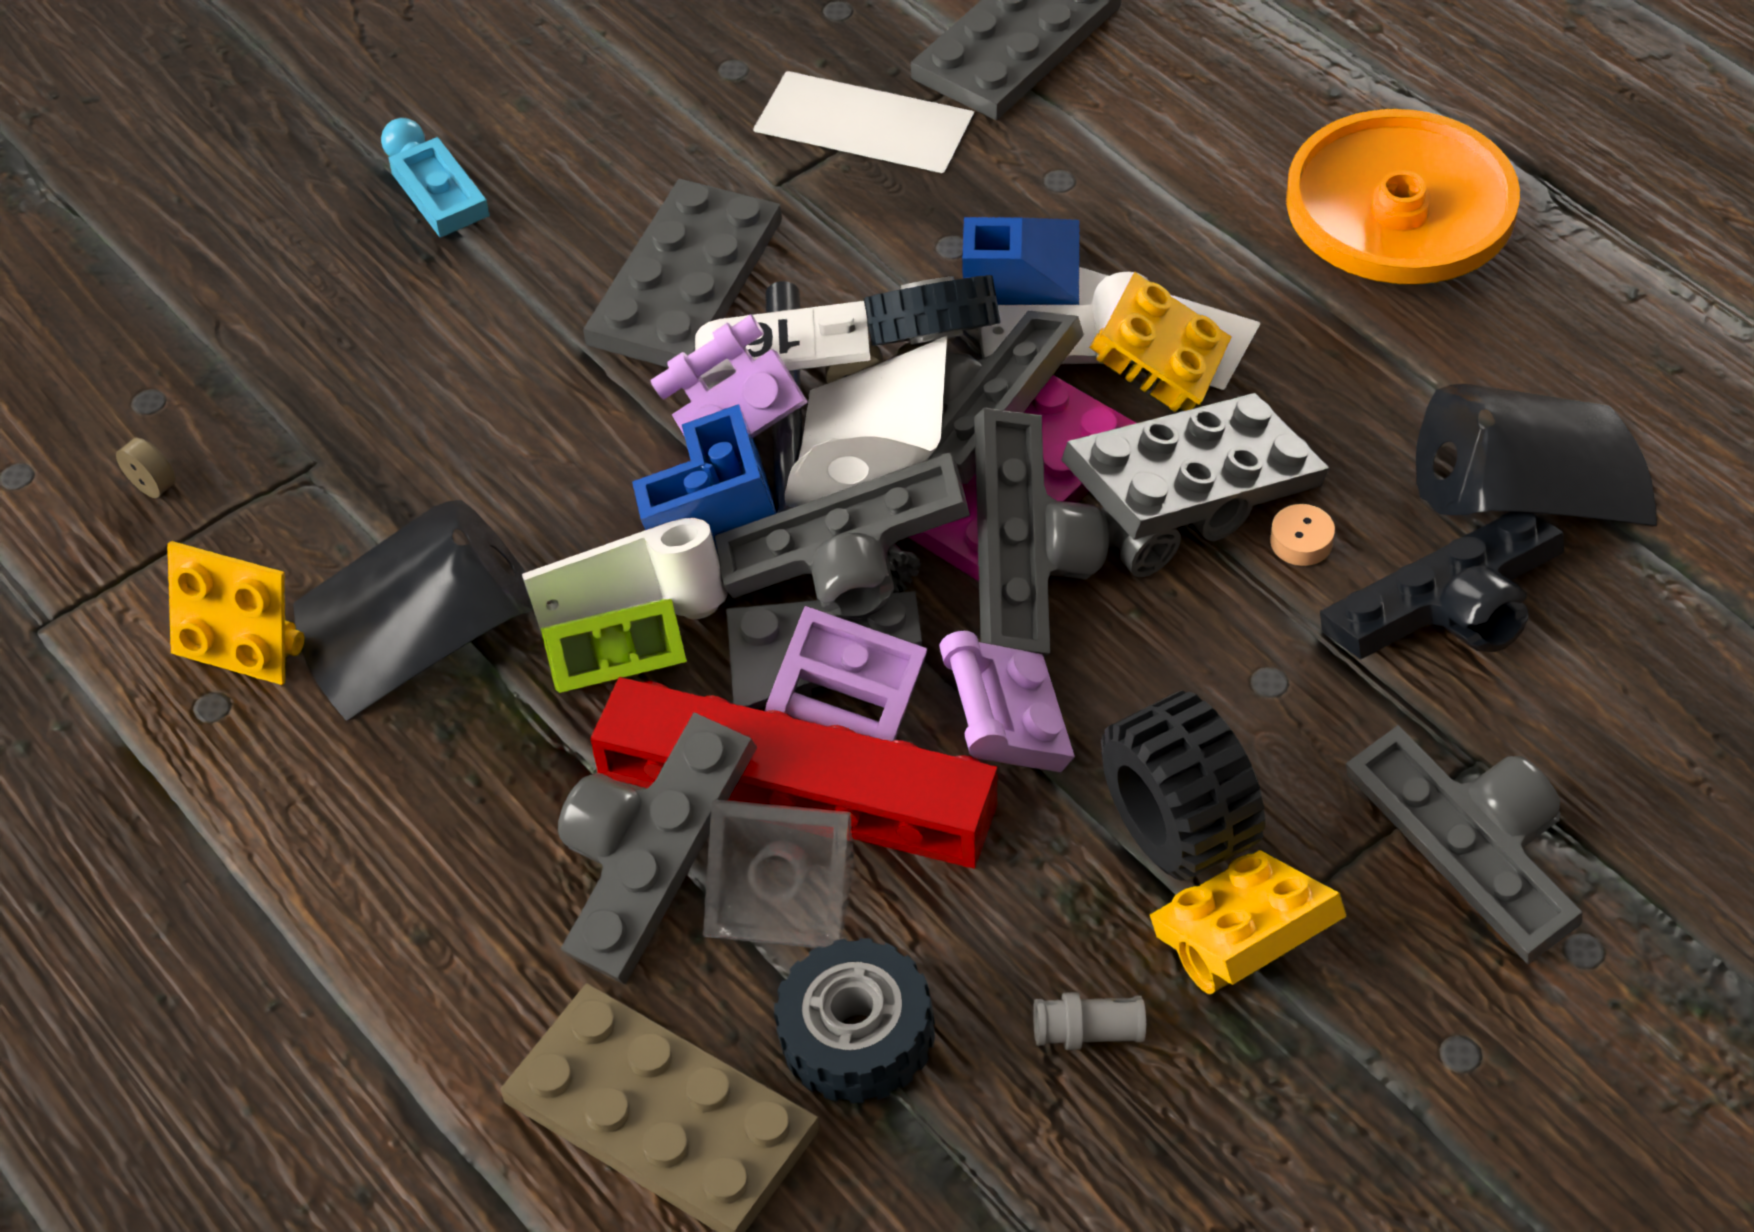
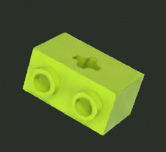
M664 598L541 628L555 690L559 693L687 662L672 598Z

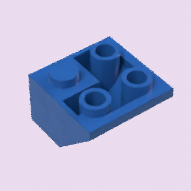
M964 217L963 278L993 275L998 305H1079V220Z

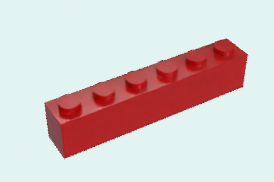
M619 677L590 738L597 773L619 782L649 788L655 782L695 712L751 738L757 746L725 808L972 869L976 868L998 805L997 766L984 764L976 758L966 755L951 756L925 750L903 740L887 741L855 733L853 730L840 725L824 726L803 721L777 710L761 711L732 704L718 696L709 695L702 697L669 689L667 686L655 681L639 682Z

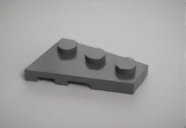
M916 591L892 593L887 604L878 612L863 618L844 619L922 646ZM821 601L727 609L733 704L757 710L766 707L804 607L807 606L826 613L822 608ZM800 678L795 692L812 698V689L818 688L821 685Z

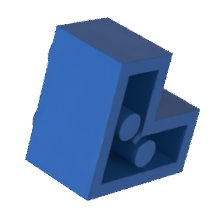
M739 404L681 424L691 461L632 481L640 518L645 530L682 518L701 519L710 526L716 550L715 535L777 514L760 455Z

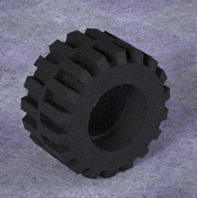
M1183 690L1178 691L1109 725L1105 729V734L1102 735L1101 754L1107 785L1114 804L1136 843L1167 875L1170 874L1174 879L1180 881L1184 879L1189 880L1249 849L1262 840L1264 837L1263 830L1266 827L1265 808L1253 766L1229 725L1205 700L1203 701L1197 694L1190 691L1187 693Z

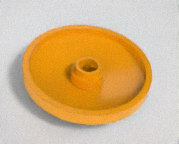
M1382 109L1357 113L1334 121L1318 130L1306 140L1295 154L1288 174L1286 194L1287 211L1290 221L1297 234L1312 251L1346 272L1375 281L1395 284L1440 282L1465 275L1481 267L1496 256L1509 240L1515 226L1520 201V187L1515 170L1505 154L1490 139L1468 125L1454 119L1429 112L1406 109Z

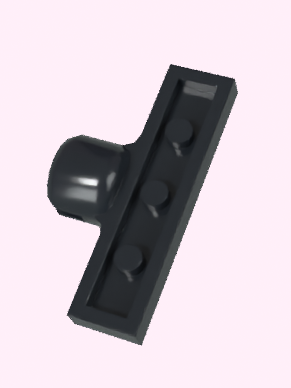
M1505 513L1489 524L1453 540L1435 552L1401 567L1398 571L1359 591L1349 594L1346 598L1321 610L1322 632L1360 660L1418 629L1432 624L1445 627L1452 635L1475 651L1497 652L1503 650L1515 642L1523 632L1528 621L1527 606L1522 604L1527 598V593L1511 580L1564 553L1563 531L1534 513Z

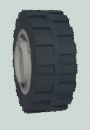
M993 275L955 280L953 276L929 279L901 285L900 290L863 298L872 346L910 341L911 345L928 343L947 336V339L964 336L963 331L1001 323Z
M846 938L835 940L832 945L824 948L818 946L809 951V956L801 962L797 960L789 969L790 975L786 981L782 980L777 990L779 1000L778 1003H774V1017L782 1052L794 1076L798 1075L801 1078L802 1085L811 1092L816 1090L822 1093L824 1098L836 1102L838 1099L850 1100V1103H864V1099L877 1097L879 1100L890 1096V1092L900 1086L903 1089L913 1081L912 1076L918 1069L922 1070L928 1061L927 1053L929 1048H933L935 1040L933 1026L935 1021L928 984L924 974L918 973L916 963L908 955L905 957L901 955L897 947L886 942L884 945L874 943L873 939L860 938L859 941H847ZM856 1015L868 1017L857 1024L842 1023L847 1018Z

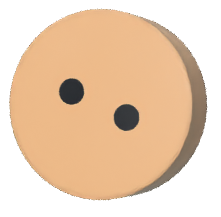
M1308 504L1291 505L1280 510L1273 519L1270 537L1271 547L1274 553L1287 563L1299 566L1314 565L1323 561L1330 554L1333 547L1335 526L1331 517L1318 507Z

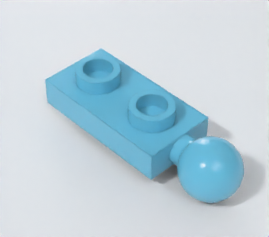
M408 118L394 119L385 126L381 135V143L385 153L389 156L392 174L439 237H443L490 216L487 200L438 137L425 142L422 128L415 121Z

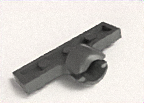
M1028 310L996 351L989 357L976 360L969 354L946 352L941 440L929 459L950 452L958 466L962 484H968L976 474L974 417L983 408L1023 413L1084 336L1079 316Z
M983 408L974 417L981 643L1043 654L1045 658L1050 654L1049 576L1086 580L1100 570L1105 562L1109 547L1108 520L1105 514L1094 505L1057 501L1047 494L1044 486L1042 415Z
M949 452L715 535L724 587L732 598H736L802 574L812 573L817 600L821 601L822 608L826 613L841 619H858L878 612L887 604L894 590L887 558L889 547L904 538L970 516L959 469L953 456Z
M694 712L658 777L648 789L635 790L600 773L586 776L574 786L562 807L558 820V834L562 842L569 849L602 864L603 869L601 878L560 948L568 957L626 985L755 753L757 746L751 738Z
M1397 725L1346 763L1347 776L1528 965L1582 924L1583 912L1524 853L1525 846L1559 822L1561 814L1559 811L1561 800L1556 790L1540 769L1528 759L1522 756H1507L1473 782L1460 784L1452 780Z

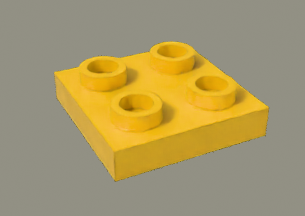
M1259 850L1254 854H1247L1235 859L1228 866L1227 870L1203 884L1180 891L1174 896L1172 902L1151 913L1149 916L1157 938L1177 950L1189 977L1203 992L1212 994L1229 983L1234 985L1345 918L1346 913L1339 892Z

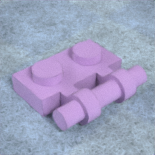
M752 314L734 326L727 322L712 332L714 339L688 356L684 352L680 353L667 362L669 367L667 370L651 379L654 389L663 400L681 388L685 390L691 402L672 414L682 433L681 424L739 404L752 438L808 403L777 351L771 349L756 360L752 358L746 346L764 335L762 328ZM728 358L736 373L709 390L701 375Z

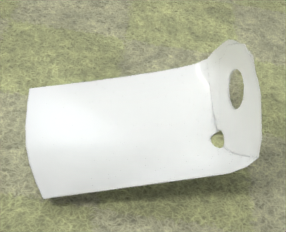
M947 336L810 390L799 460L791 468L785 491L786 506L797 507L929 459L941 440Z

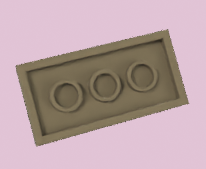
M588 983L583 986L500 1088L503 1100L509 1106L717 1232H746L820 1131L818 1116Z

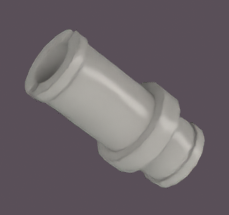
M1068 992L1062 994L1061 1000H1034L1033 1023L1037 1046L1045 1045L1046 1043H1063L1065 1050H1080L1082 1042H1144L1146 1012L1142 996H1134L1133 998L1080 999L1078 992Z

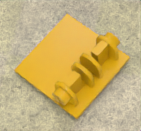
M1134 272L1106 326L1099 330L1089 348L1098 353L1095 358L1097 361L1104 363L1119 374L1133 360L1134 364L1125 377L1129 382L1133 381L1142 368L1148 370L1149 373L1140 387L1144 392L1151 387L1157 378H1160L1150 395L1176 412L1179 408L1187 411L1193 409L1196 403L1201 404L1232 337L1221 330L1210 318L1197 314L1173 298L1161 285L1149 282Z
M174 541L167 543L171 654L283 685L285 683V658L288 655L297 656L304 645V633L296 630L294 623L285 621V572Z

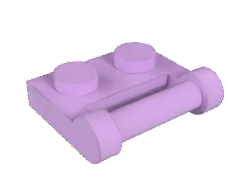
M805 606L771 690L765 711L777 710L795 719L824 726L840 725L858 734L894 741L896 740L902 719L924 663L927 648ZM801 678L883 707L884 710L880 721L878 722L796 693L795 690L799 679Z
M970 631L953 632L943 638L940 643L944 665L948 669L953 670L969 726L964 733L969 754L974 758L1062 772L1075 756L1043 654L980 643L977 636Z

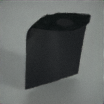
M1465 383L1448 385L1435 391L1427 406L1417 441L1416 484L1419 489L1420 498L1427 501L1439 514L1470 515L1485 511L1530 512L1657 526L1654 491L1646 460L1636 440L1611 406ZM1487 409L1493 415L1495 424L1483 429L1478 424V416L1481 410ZM1452 442L1457 449L1456 465L1450 476L1444 480H1439L1435 476L1433 468L1436 453L1444 443Z
M447 501L434 506L293 603L296 630L304 633L302 653L306 664L332 705L348 721L403 683L477 637L513 617L531 612L533 607L522 574L526 573V571L498 535L464 501ZM459 529L462 531L470 544L456 545L452 537L454 530ZM490 547L496 549L507 560L515 573V577L509 575L497 563L491 554Z

